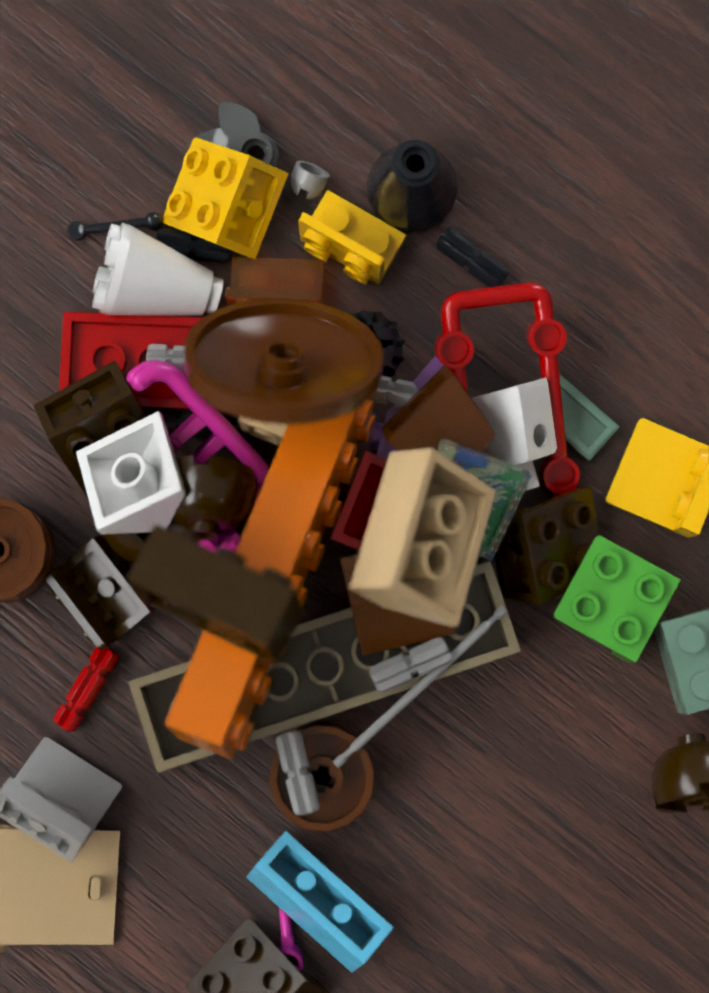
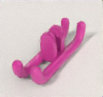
M150 360L144 361L132 368L126 376V381L133 389L143 391L155 382H165L193 412L169 436L174 453L188 439L206 426L211 431V434L194 453L189 455H194L193 464H205L210 456L216 454L224 446L238 462L251 467L255 471L254 479L257 478L255 506L270 470L269 465L215 406L205 401L194 391L185 373L169 362Z

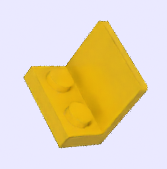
M195 137L184 156L183 166L173 192L168 198L162 222L249 258L256 259L289 173L250 155Z
M329 190L326 191L312 216L303 212L298 220L300 240L305 243L304 250L324 262H327L330 257L345 266L343 272L362 284H367L371 280L379 285L406 240V234Z
M641 418L637 421L605 498L606 503L687 538L699 535L709 512V446Z

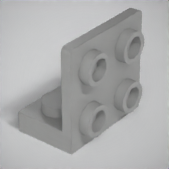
M44 737L16 777H9L0 789V818L73 863L121 791L122 785L52 739Z

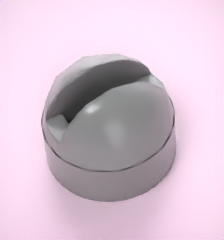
M296 161L290 177L291 189L296 195H298L300 189L307 191L306 199L316 198L325 189L330 175L323 168L306 161Z

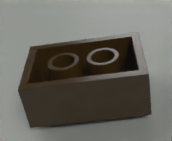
M155 524L127 577V581L142 601L272 664L278 665L304 613L297 592L291 587L293 581L282 573L270 568H265L263 573H259L244 566L247 560L226 547L219 546L217 551L214 552L199 545L201 538L181 526L173 525L169 531Z

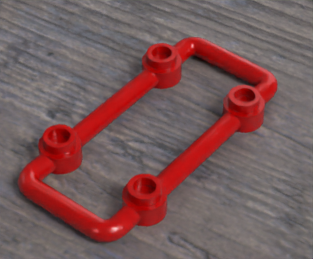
M527 282L459 291L451 294L445 299L441 307L443 333L435 341L434 352L440 363L446 364L451 369L467 393L465 366L473 358L474 345L469 336L461 332L459 312L474 308L527 301L534 302L535 321L527 329L526 339L529 347L539 354L541 379L547 378L557 444L555 453L550 454L543 462L540 469V477L545 486L553 492V498L573 490L579 483L580 470L577 464L567 457L557 355L566 344L567 334L564 326L554 320L550 292L539 283Z

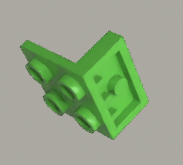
M596 536L553 613V617L611 649V654L627 663H636L681 579L602 536Z

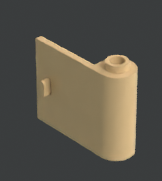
M0 824V953L6 951V945H114L120 830L95 829L73 863H71L15 826ZM92 877V879H91V885H90V898H89V880H90V878Z

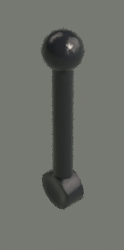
M151 212L145 218L83 225L79 221H74L69 224L67 232L73 240L80 241L87 234L108 232L111 223L119 226L122 223H126L135 228L147 227L151 230H156L162 225V217L156 212Z

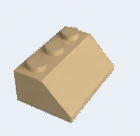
M433 448L390 452L349 589L382 608L446 626L458 627L496 490Z

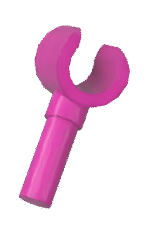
M279 908L281 946L279 948L286 956H294L298 960V969L302 971L303 953L301 948L295 944L292 920Z

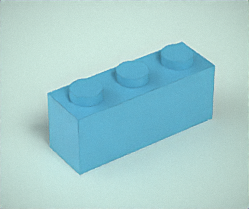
M287 831L283 833L246 876L250 882L351 973L364 965L394 928Z

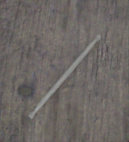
M501 605L491 618L479 625L450 652L452 661L449 664L427 673L350 745L349 749L336 757L332 762L340 768L351 754L364 746L481 638L494 622L501 619L508 611Z

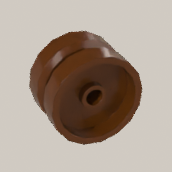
M0 498V542L5 547V552L0 558V603H11L24 600L43 587L46 582L44 576L53 570L56 548L53 533L39 514L14 500Z
M321 723L298 729L297 731L302 734L310 765L307 768L308 774L311 773L313 777L314 770L318 771V767L324 766L329 769L331 779L326 784H319L313 778L320 804L319 810L302 816L295 815L285 781L289 779L288 773L283 772L279 752L277 751L271 762L269 779L270 789L276 806L289 821L306 830L330 831L348 825L363 812L372 795L374 770L368 750L365 746H362L357 752L351 754L346 762L338 768L332 761L349 749L350 745L357 739L355 734L338 725Z

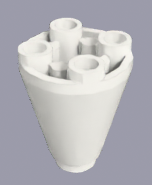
M111 223L104 248L106 251L104 265H108V267L99 266L93 286V293L95 294L92 308L99 309V313L106 315L202 316L204 312L212 313L217 310L223 288L222 278L214 277L213 271L132 225L122 223L119 226Z

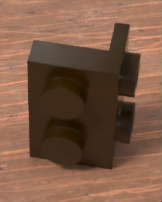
M102 534L92 538L63 565L51 570L44 576V579L51 587L55 599L66 606L80 624L83 635L100 650L122 639L157 609L144 603L127 581L130 570L118 554L112 550Z

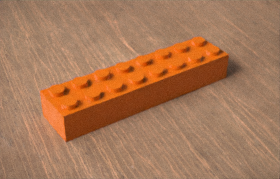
M370 399L357 409L333 419L306 424H288L236 550V553L247 560L244 566L259 573H263L265 568H270L290 578L293 581L291 587L296 590L302 607L308 591L307 588L302 586L308 571L316 572L324 554L325 545L321 544L320 541L326 526L333 528L341 512L342 501L337 499L343 484L351 485L356 475L359 458H356L355 454L361 441L366 443L369 441L375 427L376 416L371 415L374 401ZM203 631L165 726L178 739L233 760L237 749L244 751L251 738L254 723L249 722V718L255 703L263 705L268 695L272 678L268 677L267 674L272 663Z

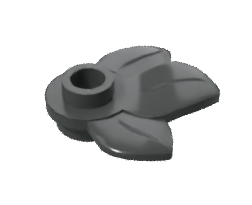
M221 102L219 106L221 128L212 129L196 136V138L247 155L253 149H261L265 152L263 162L274 167L277 166L279 161L277 145L270 136L261 133L257 116L250 109L237 103Z

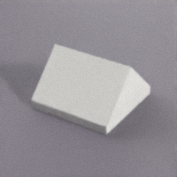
M159 411L76 452L94 522L99 533L152 532L155 524L167 529L186 492L163 415Z

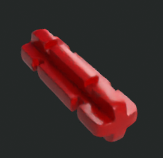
M97 647L94 649L88 659L91 662L90 665L83 667L65 697L68 700L67 703L61 704L54 715L53 721L64 730L69 732L77 730L84 718L82 715L83 711L89 710L107 680L105 677L106 673L112 672L118 662L119 655L108 647L103 650Z

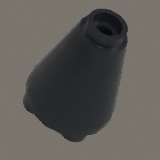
M420 140L402 142L384 151L373 163L367 180L368 200L376 218L406 233L423 232L440 226L453 209L458 192L456 172L448 158L432 145Z

